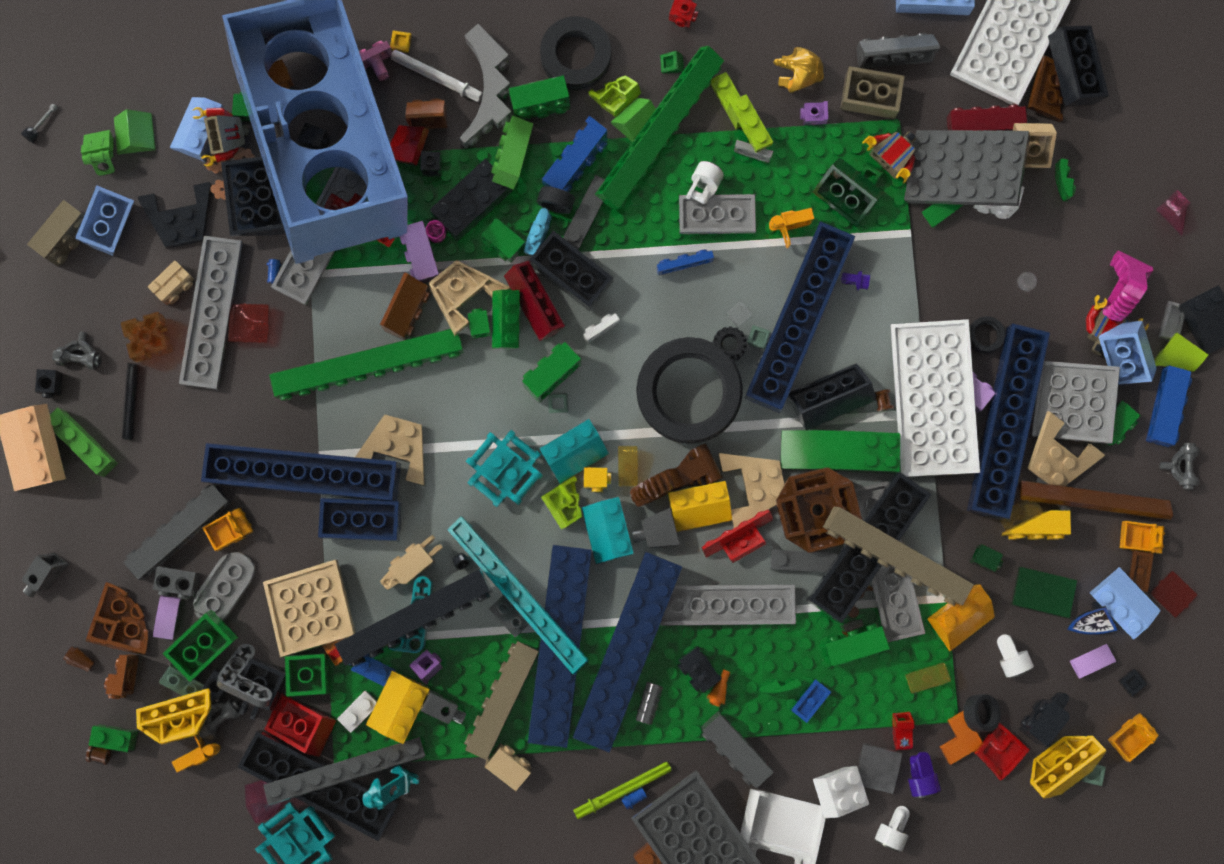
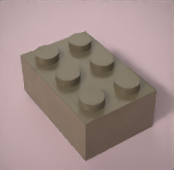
M849 66L845 75L840 110L895 119L900 108L905 76Z
M63 200L27 245L58 267L67 260L71 250L79 245L80 241L75 238L84 215Z

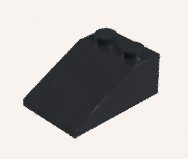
M1217 285L1180 304L1178 308L1181 313L1183 312L1184 320L1200 349L1207 354L1224 347V293L1220 286Z

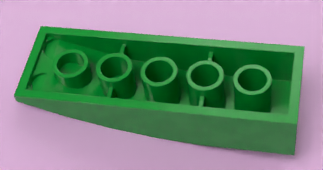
M782 430L780 466L781 469L818 470L828 467L838 472L895 474L900 472V433Z

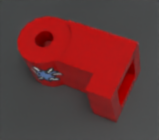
M892 713L895 750L912 749L914 720L911 713ZM900 718H905V719H906V720L898 721V719H900Z

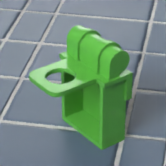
M110 130L84 135L83 145H81L84 165L91 164L99 176L115 172L111 162L112 157H114V138ZM106 163L109 165V168L107 170H100L98 164Z

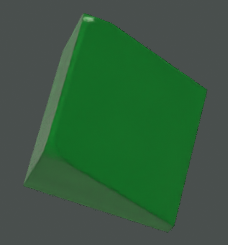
M673 51L660 55L661 73H680L684 71L683 55L680 52Z
M867 162L861 174L876 185L884 171Z

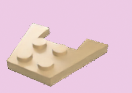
M458 260L429 282V288L454 336L469 325V321L458 309L483 289L492 297L493 291L501 289L510 290L509 286Z
M1047 411L1027 469L1047 484L1066 486L1105 455L1089 443L1078 458L1054 440L1064 422L1053 413Z
M384 415L355 457L373 459L374 453L377 452L409 461L410 465L405 480L425 486L422 425Z
M723 453L718 454L722 472L741 469L749 506L731 509L733 528L737 527L741 522L755 517L758 512L777 505L776 499L784 486L780 461Z

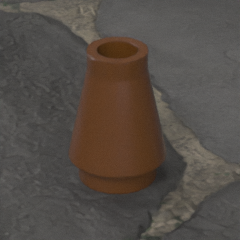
M71 646L63 658L66 664L87 672L90 671L95 663L78 647L75 648Z

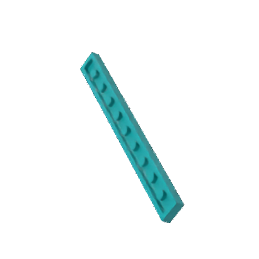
M460 516L447 529L449 533L572 674H576L589 661L587 657L466 519Z

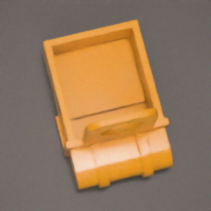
M812 208L796 212L793 210L783 212L780 216H774L769 222L770 230H780L782 232L786 248L791 246L788 230L808 226L814 220Z
M242 508L232 512L229 511L224 516L202 527L213 549L217 552L234 542H239L246 538V535L253 532L252 525L247 520Z
M1122 521L1119 548L1162 554L1165 527L1158 526L1157 524Z
M1139 713L1133 719L1125 722L1121 726L1122 728L1111 736L1108 741L1126 762H1131L1150 744H1153V741H1156L1159 735L1156 729L1148 723L1147 719Z
M194 735L199 747L172 761V764L177 773L191 766H197L208 761L213 755L218 754L221 749L220 745L217 743L206 745L200 736L198 739L197 735Z

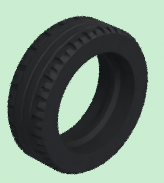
M684 337L664 343L648 356L639 372L636 394L644 419L657 433L674 442L695 444L717 437L731 425L741 406L743 385L736 363L724 349L702 338ZM684 358L700 359L710 364L718 373L723 386V396L718 409L708 419L695 424L680 423L670 418L662 410L657 398V384L662 372L673 362Z

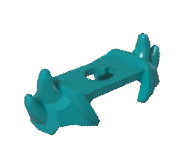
M400 765L395 766L391 773L399 774V777L382 787L379 778L374 779L370 789L363 794L364 805L368 808L384 809L385 805L399 796L407 794L410 784H419L417 779L419 776L409 772L407 769H403ZM394 785L397 786V789L393 792L394 794L390 796L391 788Z

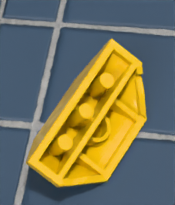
M210 689L136 709L137 728L161 745L198 735L211 710Z
M1064 736L1033 759L1030 784L1043 799L1061 795L1092 772L1107 751L1093 736Z

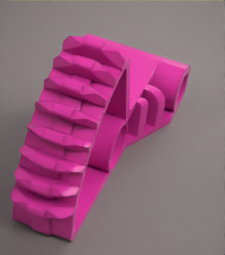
M1119 250L1110 262V266L1114 267L1119 280L1107 300V305L1103 309L1105 316L1117 322L1125 319L1139 303L1147 290V280L1154 271L1153 267Z

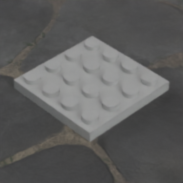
M1044 361L1036 396L1032 437L1039 436L1046 413L1049 411L1064 422V425L1054 439L1112 444L1120 367Z

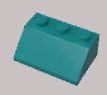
M590 419L540 448V452L560 484L584 470V467L587 468L609 455Z
M619 497L582 507L596 564L634 554Z

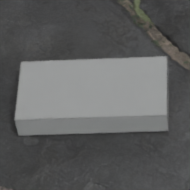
M740 140L736 141L734 148L735 153L766 163L770 162L773 151L763 149L756 153L751 144Z
M1167 302L1158 335L1159 338L1170 341L1175 333L1181 334L1185 317L1183 312L1181 313L1178 309L1179 303Z

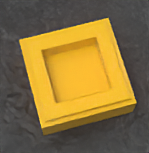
M393 31L390 43L391 51L398 50L409 53L411 33Z

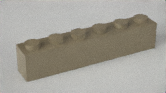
M519 641L516 644L512 643L507 653L510 655L508 662L504 661L499 670L502 674L499 680H494L490 688L493 693L490 698L486 697L481 707L484 709L482 716L478 715L473 724L476 728L473 734L469 733L464 744L467 745L466 751L485 760L489 758L539 653L538 650Z

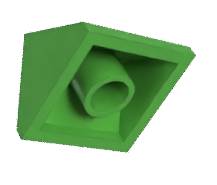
M636 98L611 121V124L633 142L656 108L651 100Z
M126 109L114 117L118 155L155 150L151 113Z

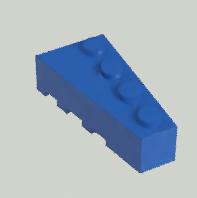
M589 116L585 121L587 126L584 130H578L573 144L567 145L561 154L562 159H557L542 178L543 185L570 192L572 183L575 180L578 181L583 176V170L586 166L590 167L596 159V154L603 152L607 147V129Z

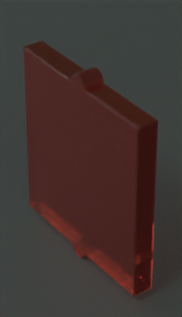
M1171 571L1163 580H1159V584L1150 593L1174 618L1185 608H1188V604L1197 596L1174 571Z

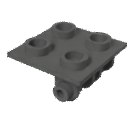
M504 595L489 608L514 637L518 636L529 625Z

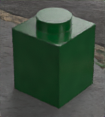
M980 544L977 545L970 563L990 573L996 572L1003 564L1001 559L1003 554Z

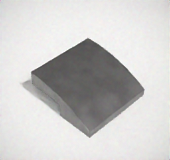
M863 743L858 765L863 786L893 794L902 752Z

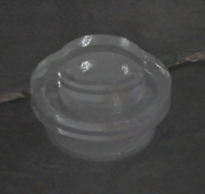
M1024 272L1018 277L1017 284L1020 289L1030 291L1036 286L1037 279L1034 274Z

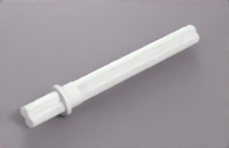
M394 50L391 54V60L460 93L461 97L466 96L476 102H479L482 98L483 92L469 86V83H463L398 50Z

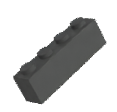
M719 711L701 726L702 736L709 743L712 741L717 746L715 749L722 757L726 755L730 760L729 765L736 772L739 770L743 774L742 779L749 786L752 784L755 788L759 787L774 773L770 765Z

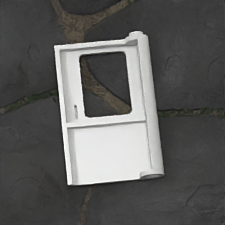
M750 788L740 834L755 855L758 849H764L791 856L795 859L794 864H816L826 818L820 805Z

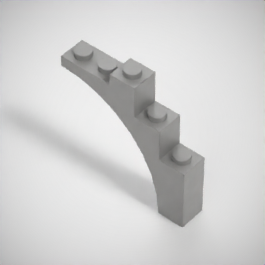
M479 24L465 35L467 45L475 53L481 65L484 81L482 102L478 113L470 127L460 137V142L466 149L469 146H474L483 133L487 134L493 128L492 125H495L499 130L502 126L504 127L506 121L510 122L512 117L509 108L500 100L509 95L508 88H511L510 83L499 72L505 70L509 65V55Z

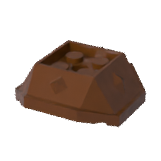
M828 467L788 477L776 499L785 539L808 553L844 544V539L831 537L827 534L828 530L823 528L834 506L841 507L862 520L853 481ZM816 504L822 509L818 516L812 511L813 506Z

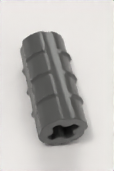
M649 682L646 683L636 716L637 721L652 725L663 690L662 686Z

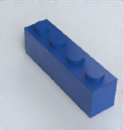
M1167 366L1162 369L1146 437L1147 442L1166 447L1173 446L1178 442L1180 436L1178 432L1179 425L1182 424L1184 419L1182 411L1188 401L1186 393L1192 383L1191 371L1173 366Z

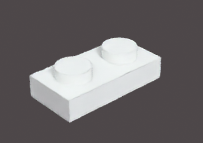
M616 313L612 316L608 314L601 319L600 324L596 326L593 324L586 328V333L583 334L586 342L590 343L619 324L620 319Z
M365 690L337 720L352 733L372 713L377 701Z

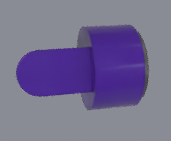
M927 752L912 755L909 759L912 777L908 778L911 795L914 798H924L939 794L941 787L938 775L934 773L930 755Z

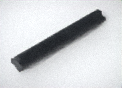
M127 363L126 396H124L126 397L124 398L125 410H123L124 422H122L124 423L122 427L124 429H122L123 436L121 437L125 440H132L131 438L133 437L131 436L133 435L131 434H134L131 432L134 431L132 430L134 429L132 428L134 426L132 425L134 424L132 423L134 422L132 417H135L133 416L135 415L133 413L135 412L133 411L135 406L133 405H136L133 404L136 403L134 402V398H136L134 397L136 396L134 391H137L134 389H137L135 387L137 386L135 385L137 384L135 379H138L135 378L138 377L136 376L138 375L136 373L138 372L136 371L138 366L136 365L139 364Z

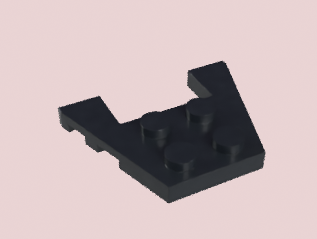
M210 182L193 185L196 204L159 212L157 196L154 193L138 197L146 215L167 249L203 241L207 225V210L210 204L209 197L212 186Z

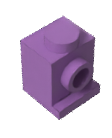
M828 101L823 103H804L803 108H800V120H803V125L827 124Z
M428 650L409 665L426 685L443 668L440 664L441 658L435 652L431 654Z

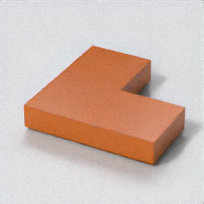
M963 711L947 720L956 737L940 746L950 765L977 750L982 743L978 733L972 731L967 726Z

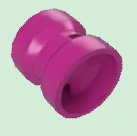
M438 220L430 221L427 224L426 233L429 240L433 243L443 242L446 238L444 225Z

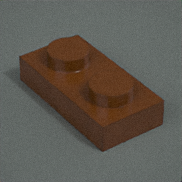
M1133 550L1128 577L1142 591L1148 592L1154 554Z

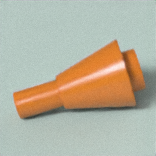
M722 671V679L716 683L707 696L710 704L720 707L721 704L725 705L726 683L730 675L729 671Z

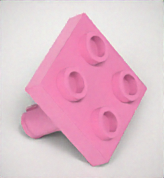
M378 41L372 45L373 48L367 51L362 49L359 53L364 68L372 67L379 81H383L389 75L382 61L390 57L392 52L387 41Z

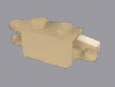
M433 535L421 544L415 545L413 543L405 550L407 553L401 558L397 556L390 562L389 572L380 580L381 584L387 590H390L399 583L410 584L435 563L432 557L443 547L439 544L429 553L424 549L434 541L435 537Z

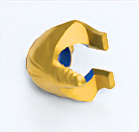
M795 47L793 54L782 56V58L773 61L774 65L791 69L794 72L793 78L779 77L778 87H785L790 93L808 87L815 82H821L824 79V67L820 57L808 49Z

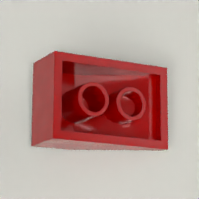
M281 693L264 730L305 754L319 757L336 720Z

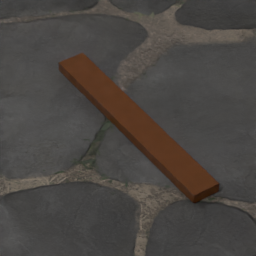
M1020 481L1018 485L1021 500L1169 520L1174 516L1170 500Z

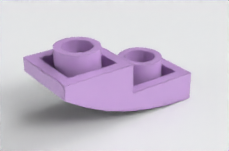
M160 596L153 637L173 640L181 598Z
M1107 644L1070 660L1079 679L1116 662Z

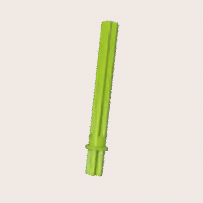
M664 762L592 800L589 798V802L575 808L573 811L577 819L592 812L597 813L596 811L605 805L671 772V767L668 762Z

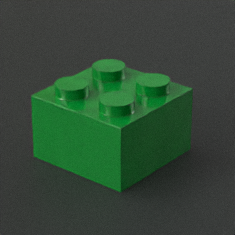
M328 654L285 656L286 696L330 693Z

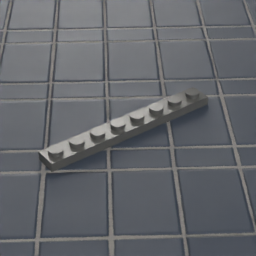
M420 737L405 741L404 744H395L265 784L263 787L268 806L425 758V753Z

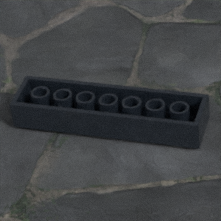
M897 472L868 511L863 521L900 541L932 494L901 472ZM847 545L843 547L806 600L837 623L844 621L882 566L877 563L879 559L873 556L872 558L866 557L861 554L862 550L858 547H855V549Z
M478 569L341 640L335 646L345 666L357 667L365 663V658L368 656L374 658L384 653V648L388 647L389 649L402 643L401 639L405 637L406 639H411L419 635L418 630L422 628L428 630L437 625L436 621L440 619L445 621L455 616V611H465L473 606L472 602L476 600L482 602L490 598L489 594L493 591L483 571Z
M263 730L256 731L238 768L266 783H271L324 767L328 764L309 754L303 753ZM357 779L296 797L300 801L376 841L383 837L400 804L399 801L393 800L385 805L384 809L379 810L378 808L366 807L363 803V794L370 789V786Z

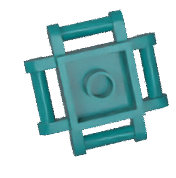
M510 430L502 441L489 432L483 444L471 458L468 457L465 461L476 470V473L468 480L467 484L471 487L474 486L493 502L492 504L495 507H498L506 497L520 505L521 499L538 479L540 480L543 477L533 467L541 453L537 450L534 451L516 436L513 430ZM510 441L530 457L527 462L507 446ZM495 443L497 445L496 449L480 467L477 464L478 460ZM528 472H530L532 475L529 477V479L524 483V485L519 489V491L516 494H513L512 491L515 489V487L520 483L524 476ZM483 476L502 493L497 496L481 483L479 478Z
M290 801L273 818L258 826V829L267 840L255 848V850L263 856L268 864H278L267 849L269 845H272L285 864H301L316 851H319L321 856L311 864H324L333 859L325 844L336 835L326 827L315 812L316 808L309 806L300 813ZM289 814H292L294 819L275 834L271 832V828ZM306 816L310 817V819L322 833V835L324 836L323 839L319 836V834L310 824Z

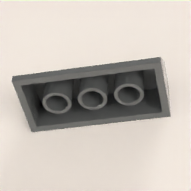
M919 33L916 36L900 35L897 38L882 37L879 40L863 39L856 47L858 67L870 69L929 63L934 60L940 45L933 34L927 35V33Z

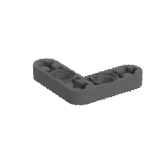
M242 644L219 673L217 686L221 690L257 707H266L270 704L272 692L268 688L242 676L249 658H254L255 648L252 645ZM247 653V654L245 655V657H244V660H243V659H242V654ZM238 664L241 666V669L235 670L231 665ZM228 675H230V680H227L225 682V680L228 678ZM247 686L250 690L243 692L239 687Z

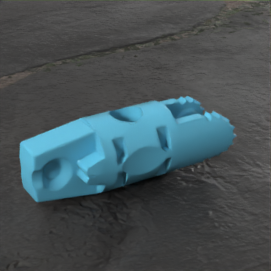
M546 208L539 211L528 234L524 253L529 256H533L548 233L552 215Z

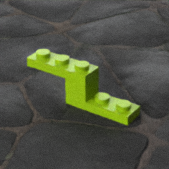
M727 72L710 80L711 86L735 129L740 127L743 129L754 151L757 153L773 145L769 133L748 96L745 94L740 97Z

